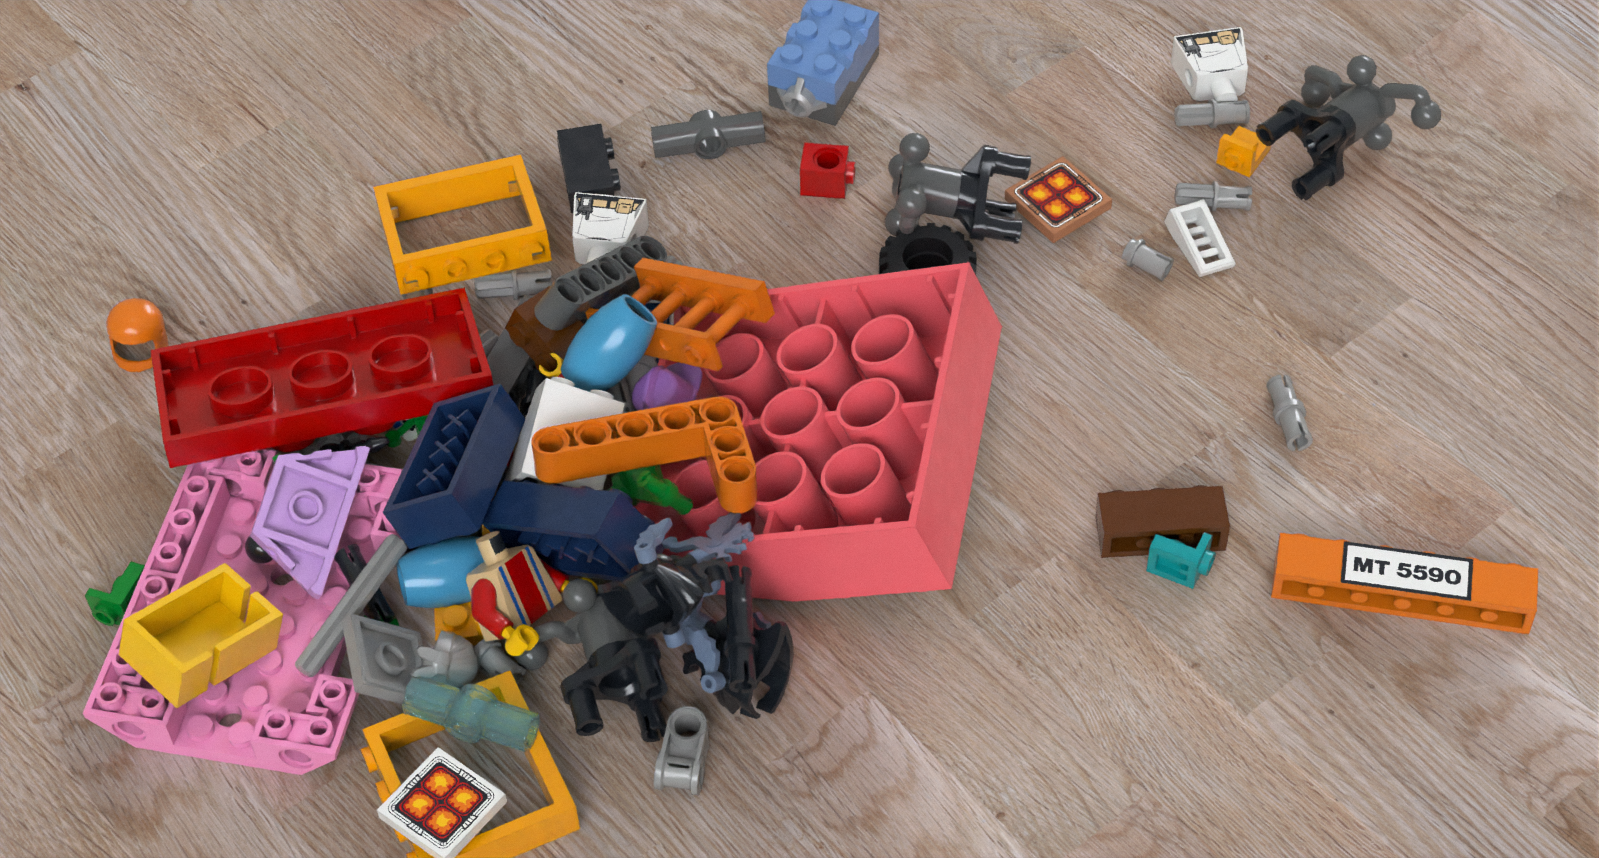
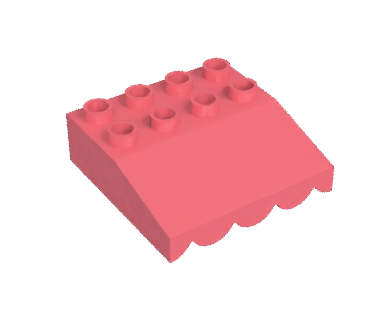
M970 263L767 289L775 315L767 323L741 319L716 344L723 367L719 371L700 367L703 376L696 400L725 397L736 404L756 465L757 503L751 510L740 513L741 518L737 522L742 523V525L747 522L751 523V532L754 534V539L751 542H748V539L742 540L743 543H746L747 550L741 551L740 555L728 553L732 557L731 562L726 561L728 567L739 566V576H742L741 569L743 566L750 568L752 571V598L798 602L952 589L1002 325ZM680 306L674 312V325L691 308ZM710 312L693 330L705 332L723 314ZM660 358L658 366L662 365L666 368L678 362ZM706 457L660 464L663 478L677 484L679 492L692 500L693 507L691 511L686 515H681L670 506L661 507L642 502L634 507L642 515L653 520L655 524L663 519L671 518L673 525L666 533L665 539L672 536L676 537L678 542L698 536L707 537L706 531L710 529L709 525L716 522L719 517L726 516L730 512L722 508L719 503ZM664 549L662 554L667 556L674 554L684 557L693 550L675 553L671 552L670 549ZM724 580L721 581L718 595H725Z

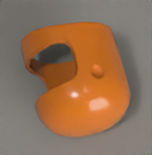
M141 298L126 299L116 304L110 310L106 327L113 359L116 364L128 372H142L152 368L151 357L141 361L126 360L115 352V348L118 342L127 345H137L151 340L154 342L155 349L169 346L161 311L153 302Z

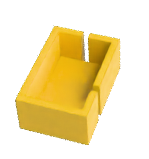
M223 563L124 619L119 656L171 704L178 708L207 691L209 682L215 686L277 648L283 613L258 591L252 593L249 599L251 585L226 563Z

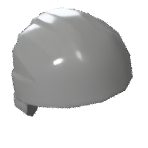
M441 631L433 648L418 646L414 649L416 655L424 659L423 666L413 668L410 674L414 679H429L432 695L446 696L469 687L477 674L478 661L472 643L454 632Z

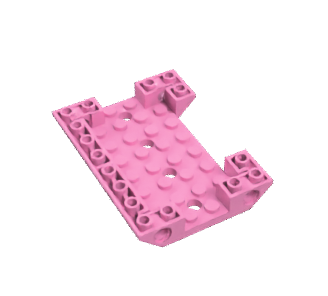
M261 449L187 465L83 711L86 719L136 748L303 775L337 759L359 693L354 691L352 679L337 677L347 650L345 637L342 638L315 676L308 677L295 667V662L343 598L350 585L339 564L333 559L322 596L318 600L308 594L294 579L285 585L275 584L274 581L279 576L288 573L274 559L264 564L256 563L247 556L245 551L246 540L251 534L274 467L272 457L277 455L276 450ZM369 464L364 465L336 553L344 548L348 555L350 553L348 545L357 544L366 563H368L390 534L397 535L402 539L385 517L383 511L403 469ZM226 563L251 585L249 599L252 593L258 591L283 613L277 648L217 685L213 686L209 682L207 691L176 708L119 656L123 620ZM239 714L242 716L240 721L232 726L220 725V721L226 715Z

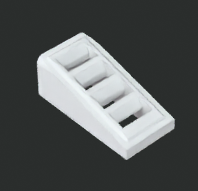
M1204 199L1169 210L1164 221L1166 227L1199 277L1235 266L1236 263ZM1192 223H1195L1197 225V227H1193L1190 229H1188L1187 225ZM1201 233L1204 236L1203 238L1193 240L1192 236ZM1209 244L1211 246V249L1200 252L1198 250V247ZM1214 255H1217V257L1219 258L1218 261H1214L1208 264H1205L1203 260L1204 258H1208Z

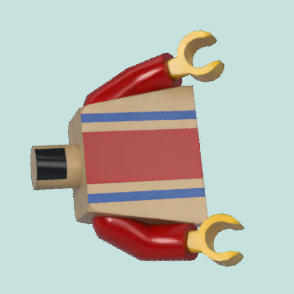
M495 531L476 540L484 562L469 572L466 577L471 596L472 616L479 623L485 642L505 638L507 640L505 642L506 651L512 656H519L525 650H532L539 641L538 633L530 625L563 600L560 594L569 583V576L548 565L537 556L533 547L529 545L507 549L500 532ZM580 578L591 582L594 588L596 589V592L598 591V587L594 583V581H592L589 578Z

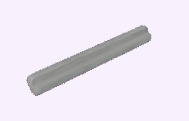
M390 534L386 537L295 662V667L304 675L313 677L318 673L344 637L342 621L350 613L360 615L407 550L406 543L397 535Z

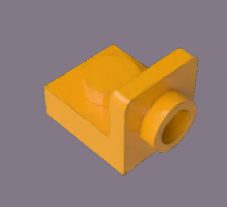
M1238 126L1231 136L1223 134L1220 138L1216 163L1250 178L1270 151L1271 146L1263 144L1255 132Z
M471 601L449 607L434 608L435 641H437L441 631L454 632L464 637L473 646L484 639L479 623L472 616Z

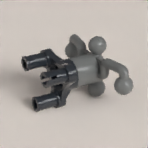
M1358 55L1353 57L1347 65V75L1355 84L1344 83L1337 73L1317 65L1309 66L1305 70V83L1301 88V96L1304 102L1315 107L1323 105L1330 95L1332 100L1319 109H1313L1291 99L1281 105L1275 115L1257 125L1256 135L1266 146L1273 145L1288 132H1294L1302 141L1314 164L1312 169L1292 181V189L1298 198L1308 200L1323 187L1333 186L1344 177L1343 152L1363 137L1365 145L1372 150H1382L1392 141V130L1384 122L1396 110L1395 98L1415 101V105L1411 109V119L1414 125L1420 129H1431L1441 120L1439 105L1431 100L1427 90L1420 85L1387 83L1379 88L1372 82L1377 71L1374 60L1367 55Z
M910 133L901 140L899 145L900 153L895 155L888 165V171L893 178L892 194L896 199L895 208L890 210L885 217V227L891 235L896 236V231L899 229L904 234H911L918 225L920 216L925 213L960 220L969 233V239L983 241L985 237L1018 244L1022 231V219H1014L1015 214H1013V211H1016V203L986 199L989 177H992L993 173L1027 180L1031 156L1001 152L995 146L983 144L962 169L921 162L928 156L930 151L929 141L924 135Z
M657 554V558L664 561L683 558L674 554L670 556ZM580 578L570 581L563 590V602L569 610L577 612L575 617L566 622L558 620L548 621L532 627L538 633L539 641L532 650H525L522 655L515 656L517 663L526 670L533 671L541 668L548 658V648L544 641L552 638H558L566 644L582 643L587 663L574 674L565 678L560 685L563 699L566 704L570 705L576 733L580 736H591L600 732L604 725L596 700H612L624 703L632 711H635L641 730V737L644 741H659L660 736L657 729H660L661 736L664 737L667 727L660 704L663 699L662 696L668 691V686L659 664L661 652L657 640L653 637L643 640L617 622L607 610L600 594H597L591 582Z

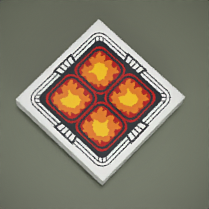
M438 747L377 809V813L381 820L434 858H455L507 803L505 793Z

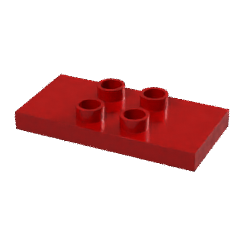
M465 287L150 350L163 444L170 468L271 447L282 452L298 451L308 447L316 438L348 431H354L361 435L380 434L393 427L397 421L428 415L433 404L493 386L492 374Z

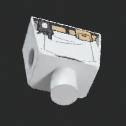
M1241 27L1174 36L1171 64L1193 100L1215 99L1216 102H1233L1238 100L1237 96L1245 92L1248 65Z
M575 192L572 234L575 261L579 264H586L640 236H644L649 226L646 199Z

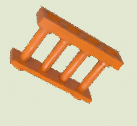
M642 258L634 266L640 288L631 297L638 300L644 306L650 300L661 302L651 312L657 320V326L644 355L719 371L723 365L716 344L741 319L767 323L775 315L765 281L648 258ZM680 306L691 308L674 326L663 323ZM589 308L585 312L587 319L597 312L598 309ZM710 312L723 314L705 332L693 330Z

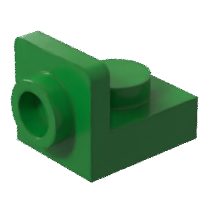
M131 561L124 573L114 581L110 594L92 588L88 589L85 598L93 617L97 621L107 626L121 624L145 565Z

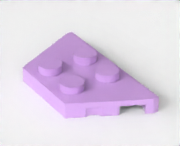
M366 446L356 447L355 450L332 452L331 450L315 451L309 455H301L300 453L278 455L250 537L308 594L318 600L322 596L370 450Z

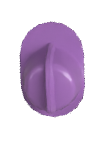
M679 362L666 368L662 365L655 366L635 384L632 392V404L636 411L694 401L702 383L703 373L700 367Z

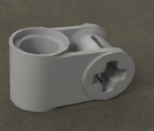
M683 706L670 714L662 748L656 760L654 789L663 790L666 786L687 789L691 791L692 795H700L709 749L707 719L698 708ZM686 731L697 732L691 737L680 736Z

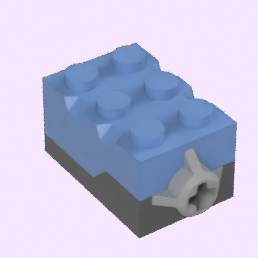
M808 0L802 8L799 22L793 23L788 30L785 44L783 47H777L767 63L769 106L788 111L796 117H808L836 126L879 55V12L838 0Z

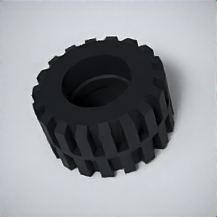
M918 223L911 234H904L899 229L896 231V237L889 236L887 238L885 247H881L879 253V274L969 262L976 275L977 257L976 252H973L972 243L970 240L964 241V234L956 231L953 233L951 232V227L946 225L936 227L935 223H927V226H920Z

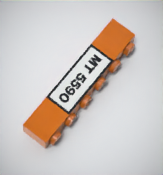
M1280 533L1275 556L1271 598L1529 635L1537 612L1538 568L1524 567L1515 563L1502 564L1481 561L1472 557L1462 558L1440 555L1429 551L1418 552L1397 549L1386 545L1375 546L1354 543L1343 539L1330 540L1309 537L1300 533Z

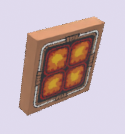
M1064 156L1031 174L1027 180H1021L1006 189L1004 198L1008 203H1016V210L1052 243H1055L1112 207V199Z

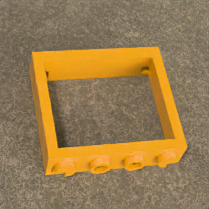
M521 155L373 187L400 295L552 261L547 229ZM510 181H516V183L508 184ZM521 195L531 226L403 255L395 223ZM538 252H541V253H542V254H537V255H533V256H532L533 253H538ZM417 280V282H413V283H409V284H406V283H405V281H406V282H409V281Z
M510 670L362 729L367 746L361 748L360 751L368 772L371 773L377 770L381 781L375 783V786L383 804L401 786L388 752L499 707L503 708L549 806L476 835L455 858H513L580 830L576 805ZM394 829L399 843L408 841L412 852L407 853L406 858H434Z

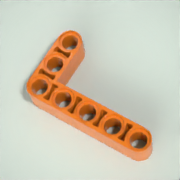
M711 397L555 425L540 429L532 437L531 444L535 474L538 479L545 483L568 482L705 456L722 508L732 513H744L751 510L757 503L756 465L737 406L729 398Z

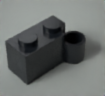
M602 124L557 130L558 149L571 213L574 211L575 192L615 196L614 191L621 190L618 169H610L609 160L615 159L611 137L604 138Z

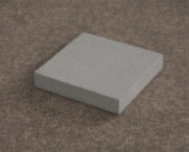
M352 613L342 621L354 691L356 693L416 708L434 701L429 679H414L410 674L413 668L423 666L424 659L416 655L414 651L418 646H423L420 632Z

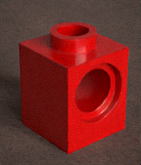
M804 142L800 164V196L845 199L847 184H854L856 162L849 161V146Z

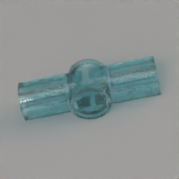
M417 676L415 679L411 678L407 685L402 703L404 714L444 726L446 731L458 740L467 743H477L482 738L523 752L528 748L531 749L540 724L539 713L498 701L492 692L476 684H465L460 689Z

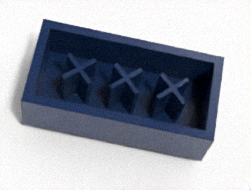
M501 383L433 404L383 511L385 517L410 549L426 544H437L442 540L460 535H471L482 526L483 519L525 422V417Z
M524 480L523 482L503 481L483 519V525L490 532H500L507 549L529 545L533 547L537 556L564 574L613 581L628 575L631 568L640 564L634 550V546L637 544L636 540L640 538V533L646 531L649 525H653L655 522L642 515L632 505L633 500L631 497L618 489L604 491L594 490L588 486L574 488L565 487L558 483L544 485L536 484L529 480ZM662 543L656 546V554H662L665 548Z

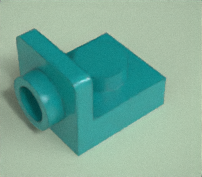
M1204 532L1195 549L1179 540L1168 539L1156 534L1150 545L1146 571L1194 589L1200 575L1208 576L1214 563L1216 553L1210 551L1213 535Z

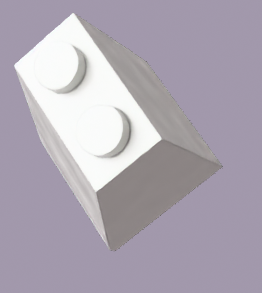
M546 378L535 390L504 481L523 482L524 480H529L536 484L551 485L542 482L535 474L531 444L533 435L540 429L550 426L622 414L625 403L613 400L614 396L606 391L594 389L588 392L574 387V382L565 378ZM606 475L558 484L565 487L580 488L581 486H588L594 490H603Z

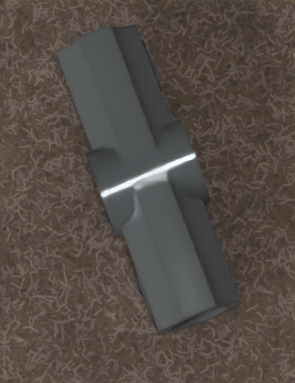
M702 110L695 113L689 122L651 127L655 158L696 153L702 159H715L723 155L727 148L765 142L761 111L721 117L716 111Z

